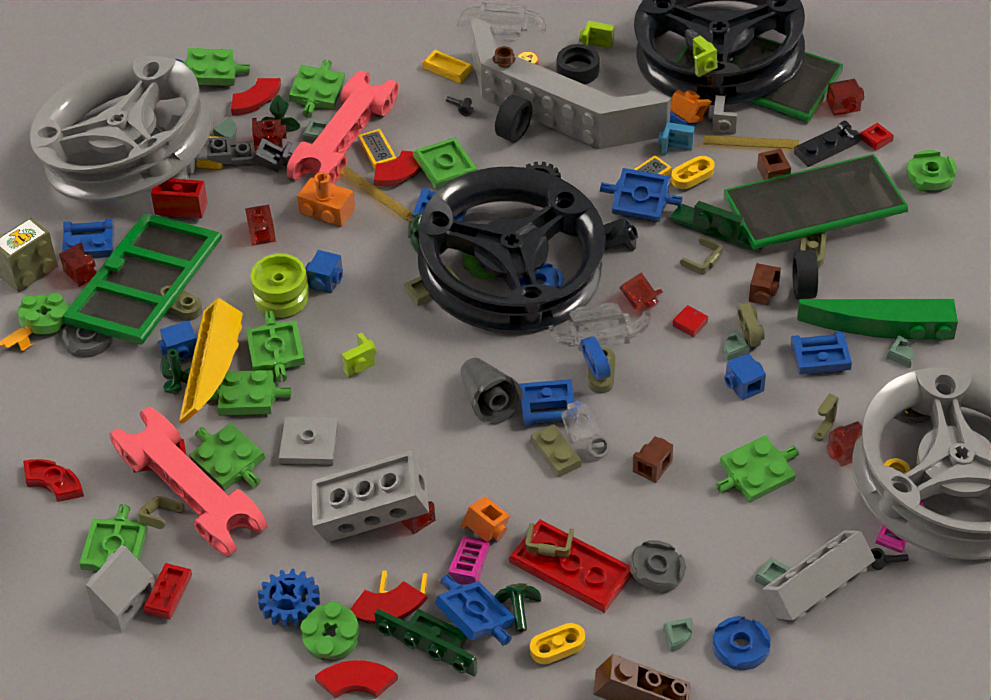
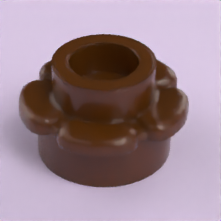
M499 47L495 50L493 62L498 64L499 67L507 68L515 62V54L510 47Z

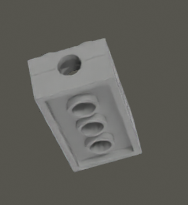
M413 450L311 480L313 527L327 543L429 513L426 467Z

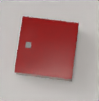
M879 123L860 132L862 135L861 140L875 151L891 143L894 135Z
M687 305L673 319V327L695 337L708 323L709 316Z

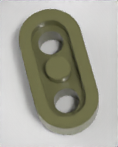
M825 232L801 238L800 250H815L818 268L824 264Z
M171 286L161 288L156 295L164 296ZM182 291L167 312L184 320H193L202 313L201 301L198 297Z
M749 302L740 303L737 305V317L745 341L750 347L760 346L761 340L765 338L763 326L757 323L756 308L754 306L751 307Z
M605 347L601 348L608 360L611 376L597 381L590 368H588V387L596 393L609 392L614 386L615 353Z

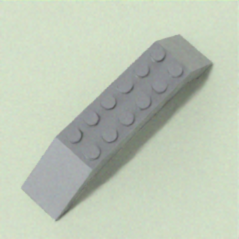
M475 17L470 20L472 58L482 99L501 106L510 95H516L531 101L533 106L531 120L598 149L659 138L660 131H664L667 122H670L671 98L652 90L645 94L613 97L517 56H514L516 60L509 67H499L498 64L493 62V56H495V50L497 49L493 40V25Z

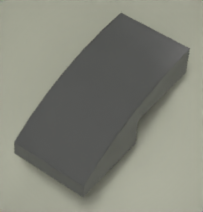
M229 136L208 138L206 142L208 160L231 165H256V161L252 160L255 154L253 141L230 142Z

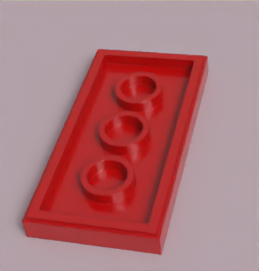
M539 519L534 525L531 543L555 545L556 547L565 548L568 533ZM527 535L509 556V563L603 613L607 611L633 576L628 564L574 536L568 557H552L527 552Z

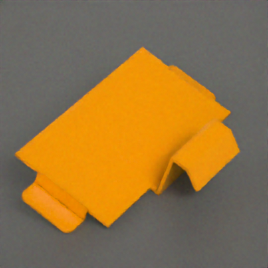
M25 326L24 329L21 327L2 339L0 346L9 348L18 342L20 350L25 351L33 346L28 335L33 333L32 328Z

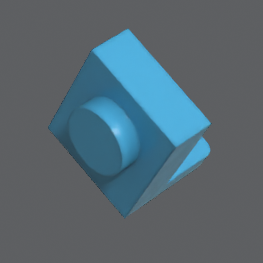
M667 122L665 130L660 131L658 145H662L661 154L666 155L668 147L692 150L695 127Z

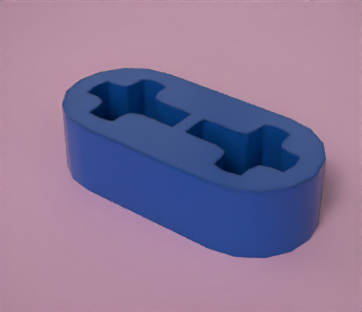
M592 336L582 339L580 342L581 350L594 378L598 381L610 377L611 370L608 360L596 337Z

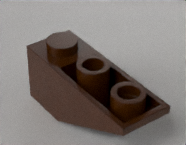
M612 654L596 669L593 695L606 700H689L690 683Z

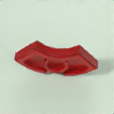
M258 78L256 84L249 90L233 94L232 115L251 113L259 110V106L267 101L271 102L281 88V78Z
M402 150L400 156L394 161L376 163L373 186H394L401 184L403 180L416 176L421 167L413 157L414 152Z
M23 460L27 487L39 486L46 488L54 494L57 502L84 497L81 483L70 469L59 466L56 462L50 460Z
M403 581L395 589L386 593H373L364 589L350 610L354 613L357 620L375 624L374 613L377 609L403 619L419 609L428 597Z
M365 660L337 663L315 675V681L335 699L344 693L352 691L368 692L378 697L398 680V674L392 669L379 663Z

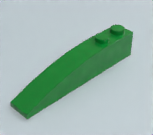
M799 299L797 320L850 334L897 339L898 336H901L905 339H954L958 324L954 299Z

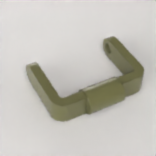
M701 236L698 240L699 243L714 250V252L706 259L703 265L686 258H682L680 264L696 273L706 274L721 258L723 246L718 242Z
M830 393L818 408V414L825 416V420L815 432L814 438L817 441H822L836 420L839 397Z
M156 496L138 511V522L157 529H163L166 526V522L150 514L157 507L180 513L185 509V506L182 502Z
M534 523L529 524L526 537L527 552L552 557H568L570 555L574 529H569L567 544L563 548L556 547L555 545L531 543Z

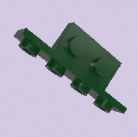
M698 201L693 208L682 204L670 216V221L760 253L763 249L753 250L742 230L743 216ZM755 230L760 239L769 237L768 234Z
M377 609L374 613L376 629L383 635L397 638L407 647L417 648L427 653L430 658L436 661L441 660L451 665L460 673H467L474 677L478 673L476 656L461 649L468 638L459 628L420 609H417L408 623L380 609Z

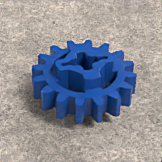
M282 569L278 577L273 574L269 575L270 583L263 581L261 583L263 590L258 591L259 609L263 611L265 619L271 617L273 625L282 621L283 627H287L289 622H293L295 626H298L299 619H306L308 613L316 609V605H320L319 586L315 585L313 576L306 577L305 571L296 575L295 569H291L289 574H285Z

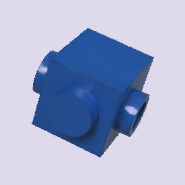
M317 250L311 262L307 263L305 268L309 288L332 293L336 284H340L343 277L341 255Z
M189 320L160 329L162 340L158 341L162 356L166 355L170 349H176L180 361L193 357L197 337Z
M749 353L727 362L726 375H724L725 383L729 389L734 390L742 401L764 391L766 373L762 365L755 361Z

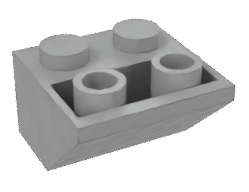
M121 545L115 553L108 556L105 564L99 571L90 576L86 584L95 618L123 632L143 609L155 582L153 575L127 547Z

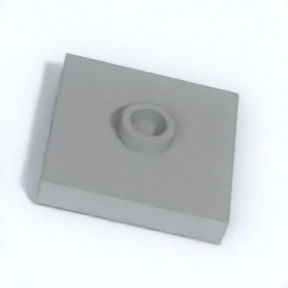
M285 416L279 454L280 464L333 465L338 418Z

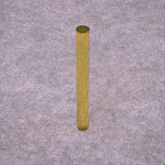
M704 135L703 144L794 149L795 146L799 145V140Z
M342 167L340 173L405 220L409 221L412 218L413 213L373 186V184L349 167Z

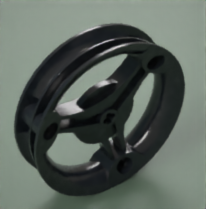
M642 0L634 19V31L638 41L636 48L638 67L644 78L654 88L670 97L677 90L682 92L690 90L700 96V100L709 99L712 101L710 105H715L716 95L725 96V105L739 104L758 99L786 84L802 64L805 54V39L802 33L805 24L803 4L801 0ZM714 1H735L758 6L736 12H702L687 9L697 4ZM774 29L786 36L782 45L774 53L761 61L740 68L731 63L733 57L742 54L752 45L755 37ZM668 31L674 32L685 38L688 48L693 52V39L701 35L706 41L713 44L717 49V59H723V62H717L718 68L699 77L695 74V66L689 68L664 57L656 48L654 38Z
M509 166L480 169L466 173L448 182L432 196L425 206L419 224L418 270L422 283L431 298L443 310L458 320L477 328L501 333L540 331L559 325L572 318L594 296L601 278V260L605 250L606 238L605 229L593 203L580 190L559 177L524 167ZM492 202H520L543 208L535 214L522 219L503 218L488 224H476L453 219L465 210ZM558 232H563L579 237L583 247L581 266L568 282L557 289L548 285L538 284L535 273L547 261L548 241ZM450 248L474 256L484 270L492 275L503 278L512 292L508 297H501L480 292L467 286L451 274L440 255ZM525 277L527 285L521 286L518 278Z

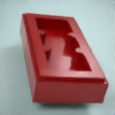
M165 563L143 606L144 613L171 620L192 577V570Z

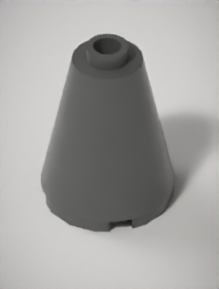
M480 358L468 359L462 365L460 370L462 380L473 411L481 421L497 424L514 415L517 411L516 405L523 398L522 388L514 378Z

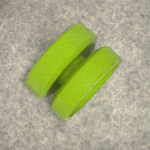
M273 254L262 258L253 266L250 279L254 302L260 312L264 314L268 311V316H270L269 311H273L275 318H285L303 310L309 298L307 275L303 262L289 254Z

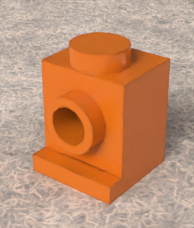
M677 90L672 96L670 110L689 123L702 122L712 101L709 99L700 100V96L690 90H687V92Z
M484 496L469 506L461 527L464 530L469 527L486 542L493 538L499 541L507 531L506 524L510 515Z

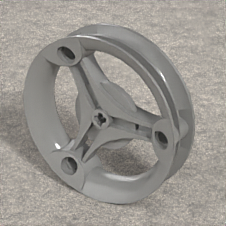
M162 56L128 57L88 70L63 85L50 96L33 120L30 130V143L35 155L44 163L45 173L50 184L59 193L80 201H112L150 190L183 170L195 159L206 144L212 127V116L207 103L199 95V84L196 76L188 66L175 59ZM127 95L116 105L104 110L96 117L74 125L80 118L96 107ZM182 97L185 100V111L178 123L171 131H164L151 137L150 134L156 126V116L153 110L160 100ZM96 150L101 153L123 152L129 154V157L103 165L81 166L66 163L69 155Z
M933 367L912 371L895 378L880 389L870 402L863 419L862 429L854 445L852 455L853 475L862 499L884 526L918 548L937 555L957 559L978 560L991 558V522L956 520L937 514L919 504L921 500L940 493H947L958 497H974L983 493L991 494V443L985 437L970 429L960 410L961 407H965L991 417V376L969 369ZM911 408L918 413L931 416L933 430L926 434L920 442L917 451V466L903 474L892 467L884 466L880 442L887 424L894 417ZM944 416H948L951 426H947ZM924 478L927 480L925 483L916 487L915 483L921 481Z

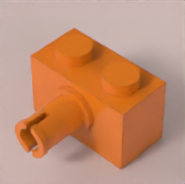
M319 172L314 178L311 177L297 195L300 214L340 227L344 225L355 209L354 191L330 184V175L328 173L325 174V172Z

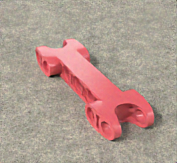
M362 70L358 71L342 90L341 103L343 105L314 143L310 144L303 141L295 149L287 165V177L296 180L307 173L325 172V174L328 173L330 175V184H334L347 166L345 152L373 115L386 116L393 107L399 91L398 81L388 80L382 85L372 86L369 85L370 74Z
M146 407L140 411V417L146 426L143 432L128 434L116 428L109 433L114 448L134 471L138 472L145 466L150 467L199 515L193 521L197 532L221 554L230 556L237 551L236 545L229 534L232 529L247 527L252 531L261 533L267 528L263 514L243 491L236 489L227 495L176 446L181 441L178 430L153 408Z

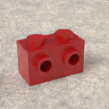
M170 178L162 184L153 187L151 191L155 215L202 219L208 203L205 183L202 180Z

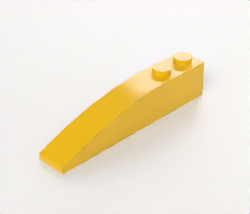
M219 297L202 314L179 422L182 424L195 415L213 396L230 367L233 355L239 346L237 340L242 329L241 320L243 313Z

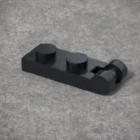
M844 120L837 127L795 146L794 154L807 167H810L858 144L862 135L857 130H852V126Z

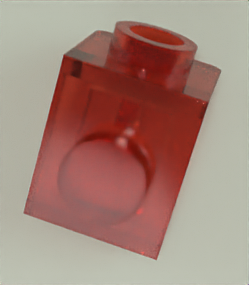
M642 272L620 286V290L636 312L643 308H646V310L653 308L659 303L658 297L663 293L661 288L655 291Z

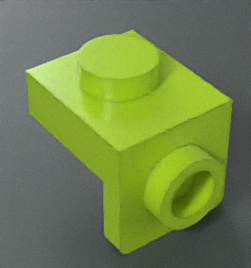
M588 21L585 29L580 31L579 42L583 45H596L612 49L615 25Z
M701 35L694 38L695 74L700 77L718 68L717 49Z
M362 332L357 334L358 346L341 354L343 371L348 377L361 373L375 365L374 354L377 352L375 344L371 339L367 340Z

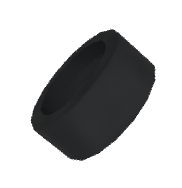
M573 44L566 46L558 52L556 71L558 74L584 85L593 82L599 75V54L588 45ZM582 61L590 65L584 68H573L566 64Z
M516 95L508 96L502 103L496 116V135L511 142L519 141L527 131L532 118L533 106L531 101Z
M796 250L793 254L792 277L796 299L816 298L818 260L815 250Z

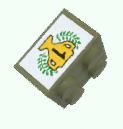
M32 217L0 236V277L17 292H20L58 267L49 231Z

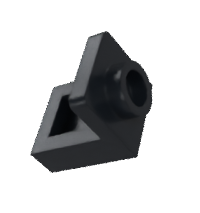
M262 138L252 160L278 173L282 165H288L293 154L289 152L292 143L287 142L283 149Z
M625 217L604 225L606 237L605 250L624 242L630 250L636 249L637 229L634 225H630Z

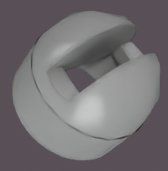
M595 435L588 440L587 449L591 455L603 457L608 453L610 444L605 437ZM600 442L604 443V446L602 447H595L591 449L592 444Z

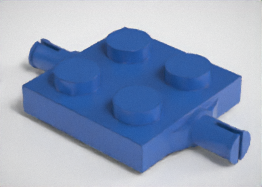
M623 168L616 185L603 182L600 185V192L614 194L612 214L660 222L663 209L667 204L681 207L683 196L669 194L670 176Z
M449 574L441 578L440 583L448 589V592L438 595L435 605L470 641L486 635H493L502 646L507 645L511 641L512 637L503 629L512 626L515 617L479 581L469 585H461Z

